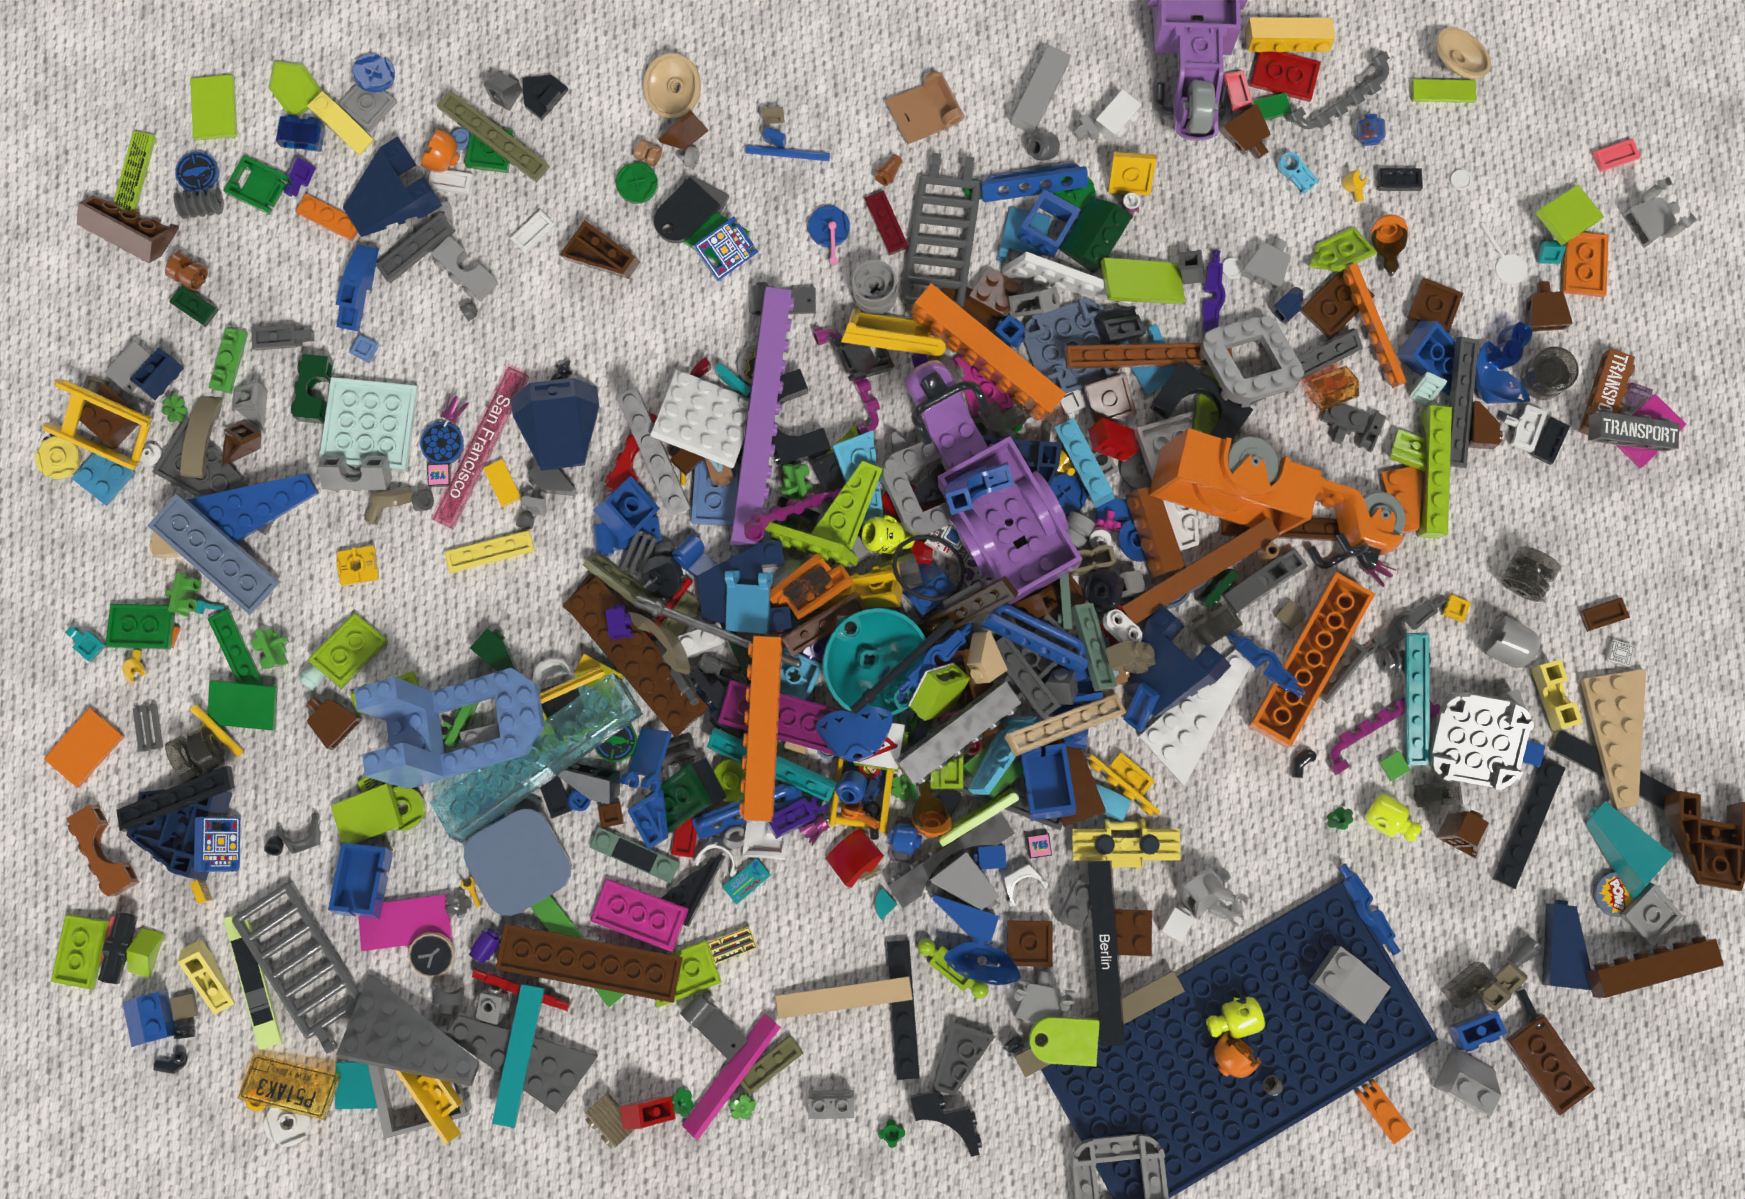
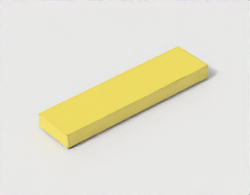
M526 530L444 552L449 573H454L535 552L531 531Z

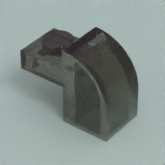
M993 401L989 404L991 409L988 412H982L981 409L977 411L984 426L1000 438L1016 436L1017 434L1013 428L1023 425L1031 417L1028 409L1021 403L1005 412L1000 404Z

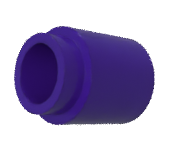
M489 928L487 931L481 930L470 947L469 956L484 964L486 960L491 958L501 943L498 939L500 935Z

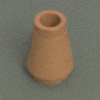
M1273 543L1266 544L1257 550V559L1264 565L1269 564L1278 558L1279 547Z

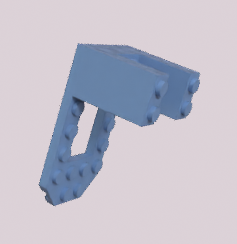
M513 668L435 691L427 690L397 677H391L354 689L357 711L383 719L387 724L389 747L362 754L365 777L406 789L528 755L533 748L532 743L537 735H541L545 728L539 685ZM495 698L500 738L444 754L439 714Z

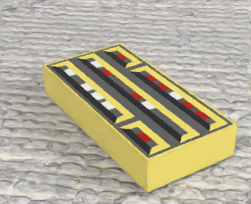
M750 926L707 943L715 964L757 948Z

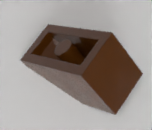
M1474 401L1469 448L1494 449L1500 445L1503 439L1500 423L1480 401Z

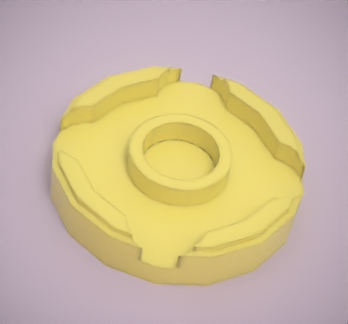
M57 436L44 440L40 444L39 450L36 451L35 463L38 470L52 479H66L72 476L78 470L81 463L79 447Z

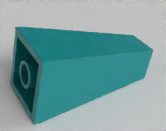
M1604 802L1600 807L1595 805L1587 814L1590 819L1586 826L1614 872L1617 873L1629 896L1634 900L1674 854L1607 802Z

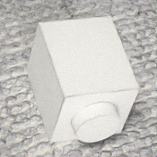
M1181 906L1178 909L1172 907L1159 931L1181 943L1195 919L1190 917L1191 912Z

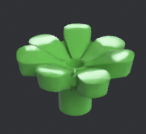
M177 394L162 401L164 405L162 413L168 415L167 420L169 422H183V415L188 413V408L182 407L185 404L184 399H178Z

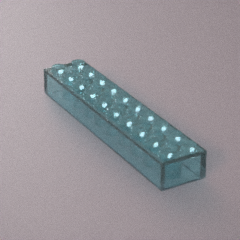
M611 673L544 721L545 728L541 735H537L532 743L533 748L528 755L474 770L432 800L430 804L449 838L463 843L643 715V712L623 680L614 673Z

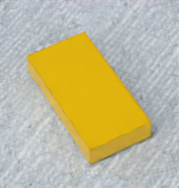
M503 459L483 468L502 507L522 499Z

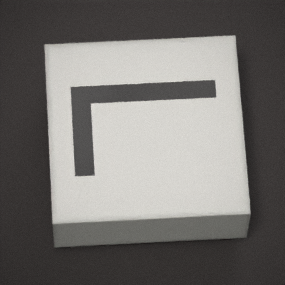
M1078 390L1067 393L1059 402L1065 416L1086 407Z

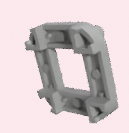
M1270 316L1254 317L1212 329L1206 333L1201 344L1200 359L1201 361L1206 359L1223 389L1221 393L1222 398L1225 401L1229 399L1232 402L1241 404V407H1249L1252 401L1283 392L1286 395L1293 393L1304 375V370L1298 357L1280 327ZM1256 341L1257 345L1262 343L1277 370L1244 379L1227 349Z
M933 440L928 445H924L922 441L892 454L884 461L881 467L883 470L879 478L880 483H884L901 520L900 524L903 529L916 536L929 535L949 526V519L955 516L954 514L951 515L947 502L922 512L905 474L936 460H941L946 471L948 466Z
M1145 1134L1100 1137L1082 1141L1075 1146L1071 1158L1075 1199H1099L1096 1163L1140 1159L1144 1199H1169L1163 1149L1156 1140Z

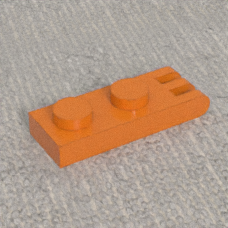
M1372 1079L1369 1083L1375 1090L1371 1091L1367 1085H1364L1362 1088L1367 1096L1364 1097L1363 1093L1359 1090L1355 1094L1392 1144H1396L1412 1130L1376 1081Z

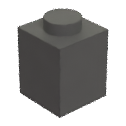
M1202 250L1180 252V269L1183 285L1205 282Z

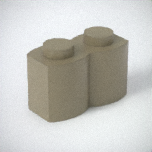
M1103 545L1094 548L1092 551L1079 550L1078 552L1082 557L1079 568L1073 570L1070 574L1082 576L1091 570L1097 571L1096 569L1099 568L1110 569L1116 562L1113 546Z

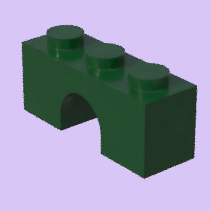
M302 354V359L298 362L299 378L294 385L296 397L295 402L291 404V414L298 422L324 424L327 403L322 398L312 397V389L317 383H330L334 362L328 356Z

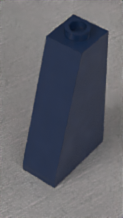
M1554 900V904L1546 903L1542 985L1591 990L1585 971L1591 969L1577 906L1568 905L1569 901Z

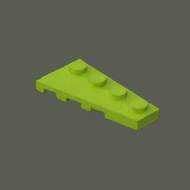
M861 461L810 535L845 545L852 551L883 469Z

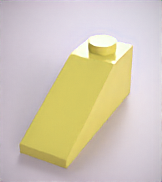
M321 92L307 106L320 122L358 155H361L373 143L374 139L324 92Z
M200 939L181 949L178 963L212 1013L216 1014L235 1004L214 956L203 940Z

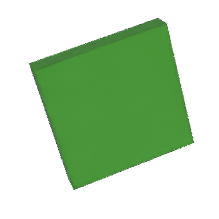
M990 744L964 765V771L972 779ZM1015 759L990 792L989 796L993 800L1023 775L1022 766Z

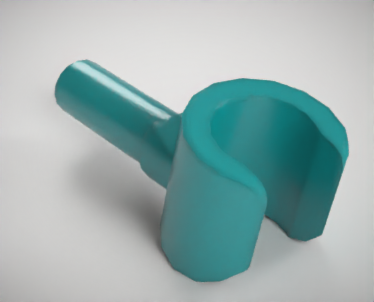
M196 600V613L203 615L205 608L225 610V605L210 604Z

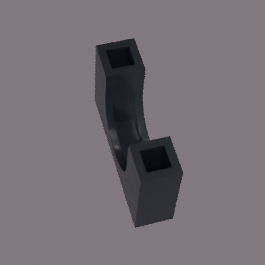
M1182 361L1150 406L1151 410L1168 419L1179 402L1186 396L1192 394L1207 396L1215 403L1218 409V422L1210 435L1221 439L1229 437L1232 440L1254 410L1250 406L1241 407V404L1232 402L1229 399L1225 401L1221 396L1223 389L1216 385L1211 377L1201 375L1193 365L1183 363Z
M801 369L780 376V381H783L782 394H778L777 402H781V405L789 400L808 394V387ZM777 428L776 436H772L771 444H775L776 451L773 457L776 465L781 464V467L785 464L796 465L824 455L831 450L824 428L801 436H790Z

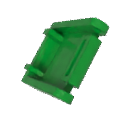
M243 155L223 191L226 195L270 215L272 210L266 206L275 207L286 187L280 181L289 182L290 178L273 168ZM246 169L251 173L241 189L237 183Z

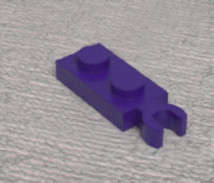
M816 796L812 798L810 803L807 802L806 798H803L774 813L773 822H767L774 837L778 839L815 820L816 816L814 813L825 812L828 807L827 804L818 806L816 802L821 799Z

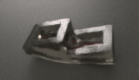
M820 566L796 580L783 594L792 605L798 608L811 592L818 596L832 578Z

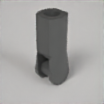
M1378 412L1372 413L1358 444L1359 448L1364 447L1368 449V452H1372L1387 418L1385 415ZM1367 435L1373 437V440H1367Z

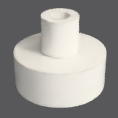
M147 444L144 446L140 460L147 466L155 467L163 455V451L154 444Z
M1105 527L1094 528L1089 536L1090 545L1093 548L1110 545L1111 535L1109 530Z

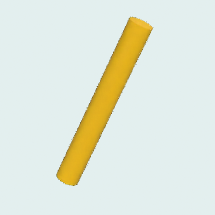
M197 704L190 709L237 757L244 752Z

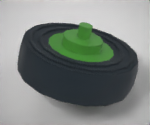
M915 713L911 722H906V725L909 726L907 743L909 746L913 747L926 737L927 733L930 734L932 732L929 729L931 719L925 721Z

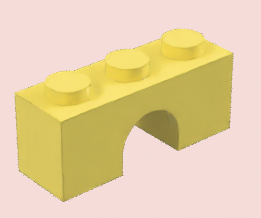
M1562 660L1531 668L1552 731L1583 723L1576 702H1571L1565 693L1564 683L1568 681Z

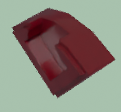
M704 357L692 369L690 375L700 378L709 372L711 364L708 359Z

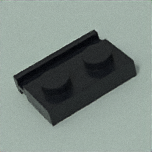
M1135 306L1099 312L1096 318L1100 321L1099 326L1107 344L1140 338L1146 334L1140 316L1135 312Z

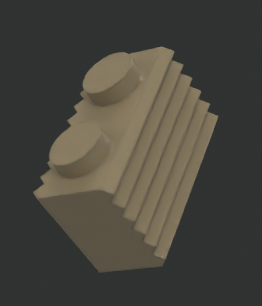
M608 1092L585 1113L587 1116L586 1122L591 1128H598L603 1134L601 1139L609 1147L613 1145L616 1148L635 1130H623L620 1105Z

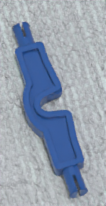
M966 623L960 630L954 629L941 642L934 643L921 655L919 662L905 674L907 680L897 687L899 692L904 695L911 687L917 688L925 672L937 668L934 661L935 655L941 661H949L957 650L966 643L964 637L973 630L972 625Z
M1234 631L1231 632V635H1228V639L1236 645V650L1255 668H1258L1265 662H1269L1264 671L1265 677L1279 685L1286 692L1291 690L1299 698L1303 697L1302 694L1304 695L1306 691L1297 684V679L1282 667L1280 660L1273 652L1267 649H1260L1247 637L1241 638Z
M1346 863L1339 866L1338 869L1345 878L1343 884L1354 900L1355 908L1360 918L1371 927L1381 945H1387L1392 956L1398 954L1401 950L1394 941L1396 935L1383 912L1378 909L1372 912L1369 908L1373 900L1371 893L1365 887L1358 874H1352Z

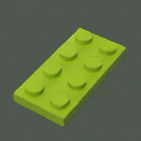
M769 522V525L764 529L771 534V539L775 541L781 540L782 546L787 549L793 546L797 548V551L809 555L810 552L819 553L825 561L831 558L835 560V563L842 564L844 567H847L848 564L856 566L859 560L845 545L772 522Z

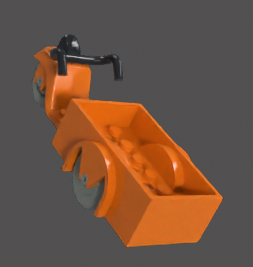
M1188 428L1159 451L1149 496L1250 528L1269 517L1280 535L1311 520L1315 501L1320 502L1324 507H1334L1340 534L1336 535L1335 538L1343 551L1328 560H1323L1315 545L1307 549L1314 563L1321 569L1331 568L1352 556H1356L1359 563L1365 569L1372 571L1377 565L1379 556L1393 552L1404 540V536L1400 534L1405 527V511L1401 503L1393 495L1376 491L1362 496L1354 488L1324 479L1325 477L1321 476L1320 470L1289 461L1290 457L1287 456L1282 458L1279 464L1273 447L1259 437H1244L1230 446L1232 438L1221 439Z

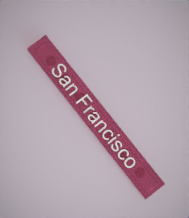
M508 366L432 519L434 522L454 530L483 468L512 413L511 397L524 388L529 378L527 374Z

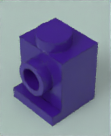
M614 605L611 609L606 610L608 635L612 640L634 637V632L629 629L632 626L631 614L627 613L625 605Z

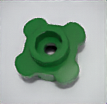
M890 1119L887 1121L884 1129L879 1130L878 1136L880 1139H884L889 1147L894 1148L897 1146L900 1138L905 1136L904 1128H899L895 1120Z

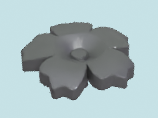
M462 890L455 892L454 896L448 894L445 897V904L450 905L445 909L448 915L454 916L456 914L458 918L465 917L466 909L472 907V901L469 898H464L465 892Z

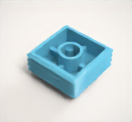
M785 648L784 653L790 655L787 649ZM798 653L793 657L801 660V667L796 668L781 662L780 693L808 701L821 673L822 663L807 659ZM795 670L799 671L800 679L791 682L789 673H794Z

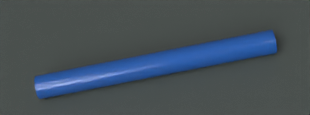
M746 145V154L830 161V153Z

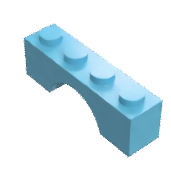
M1072 418L1054 427L1094 507L1097 508L1115 499L1113 490L1075 419Z

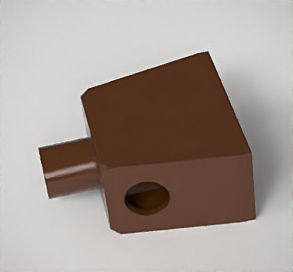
M1255 104L1223 125L1220 130L1223 136L1242 155L1252 150L1256 157L1260 159L1269 153L1263 142L1271 134L1258 104Z
M1549 281L1537 283V293H1533L1526 300L1525 332L1567 329L1573 322L1564 293L1562 291L1551 292Z
M1049 585L1011 606L1035 618H1039L1054 610L1060 605V602L1052 585ZM1013 617L1020 625L1025 624V622Z
M313 697L306 704V707L313 713L307 719V723L322 744L329 750H334L363 720L330 698L322 703L318 698Z

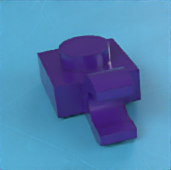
M294 157L286 174V177L290 178L291 181L286 185L283 193L290 197L292 195L296 197L301 185L308 187L316 168L304 160Z

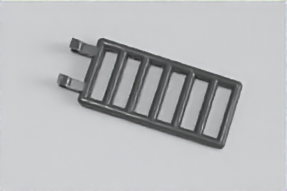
M932 153L930 175H921L919 177L901 292V302L904 304L914 305L919 298L917 296H910L911 284L929 286L932 283L935 287L958 289L956 301L954 302L962 309L964 307L981 193V182L972 180L975 157L966 156L963 179L939 177L942 161L941 153ZM933 184L973 189L971 200L925 195L926 185ZM923 204L970 209L968 220L925 216L922 215ZM920 224L967 229L965 240L922 236L919 235ZM917 244L964 249L962 261L916 255ZM914 264L961 269L959 281L914 276Z
M287 882L234 916L232 923L306 1039H310L316 1035L324 1051L328 1054L336 1050L338 1046L325 1028L346 1014L351 1019L361 993L292 884ZM286 893L293 905L252 932H249L243 921ZM298 912L305 924L264 951H261L255 940ZM310 931L317 942L276 970H273L267 959ZM322 950L329 961L285 989L279 978ZM334 969L341 980L297 1009L291 997ZM346 988L353 999L309 1028L303 1016Z

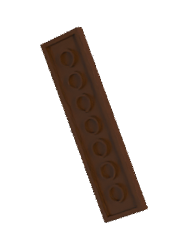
M598 576L563 604L667 729L672 732L674 737L678 736L709 709L696 692L695 694L699 702L696 705L690 704L686 694L680 691L670 674L671 667L663 661L659 648L633 622L629 629L634 632V637L612 640L609 637L606 610L611 609L614 605L621 604Z
M505 924L495 969L674 1003L683 957Z

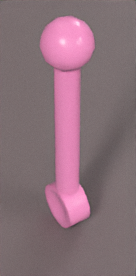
M833 221L828 224L831 232V258L829 263L835 266L838 263V259L835 256V228L837 225Z

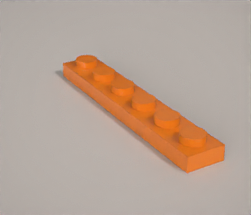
M1357 263L1350 265L1343 271L1344 282L1350 287L1352 301L1359 308L1360 320L1363 325H1366L1369 332L1368 339L1376 349L1378 363L1384 368L1385 380L1392 388H1395L1407 381Z

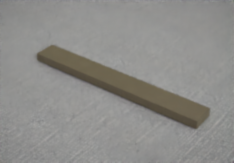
M1173 970L1122 998L1124 1024L1184 992ZM1099 1011L1089 1015L1086 1018H1093L1099 1020ZM1099 1023V1035H1098V1038H1100V1023ZM1047 1039L1039 1042L1037 1045H1043ZM1031 1048L1014 1056L1025 1078L1050 1065L1039 1060Z

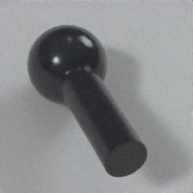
M875 801L871 803L866 802L863 810L867 815L877 820L880 806ZM869 826L870 838L872 840L879 839L878 828L874 829Z
M1525 988L1517 991L1516 993L1528 1015L1527 1023L1534 1021L1540 1014L1536 1012ZM1544 1022L1540 1023L1535 1028L1542 1029L1545 1026Z

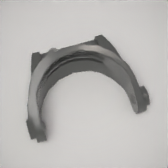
M318 813L311 814L312 830L305 839L299 842L289 840L285 836L282 826H277V835L280 836L292 854L320 845L321 836L318 824L320 817Z

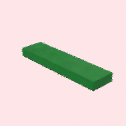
M225 609L207 618L236 681L265 685L230 610Z

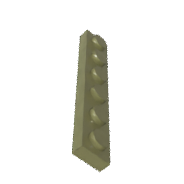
M451 90L437 105L441 112L537 183L550 168L547 162Z

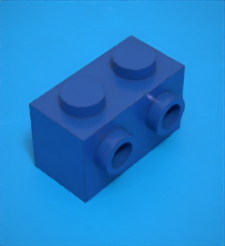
M1493 1010L1484 1011L1448 1026L1456 1047L1466 1050V1052L1479 1048V1045L1482 1043L1495 1042L1500 1039L1499 1036L1507 1033L1498 1011Z

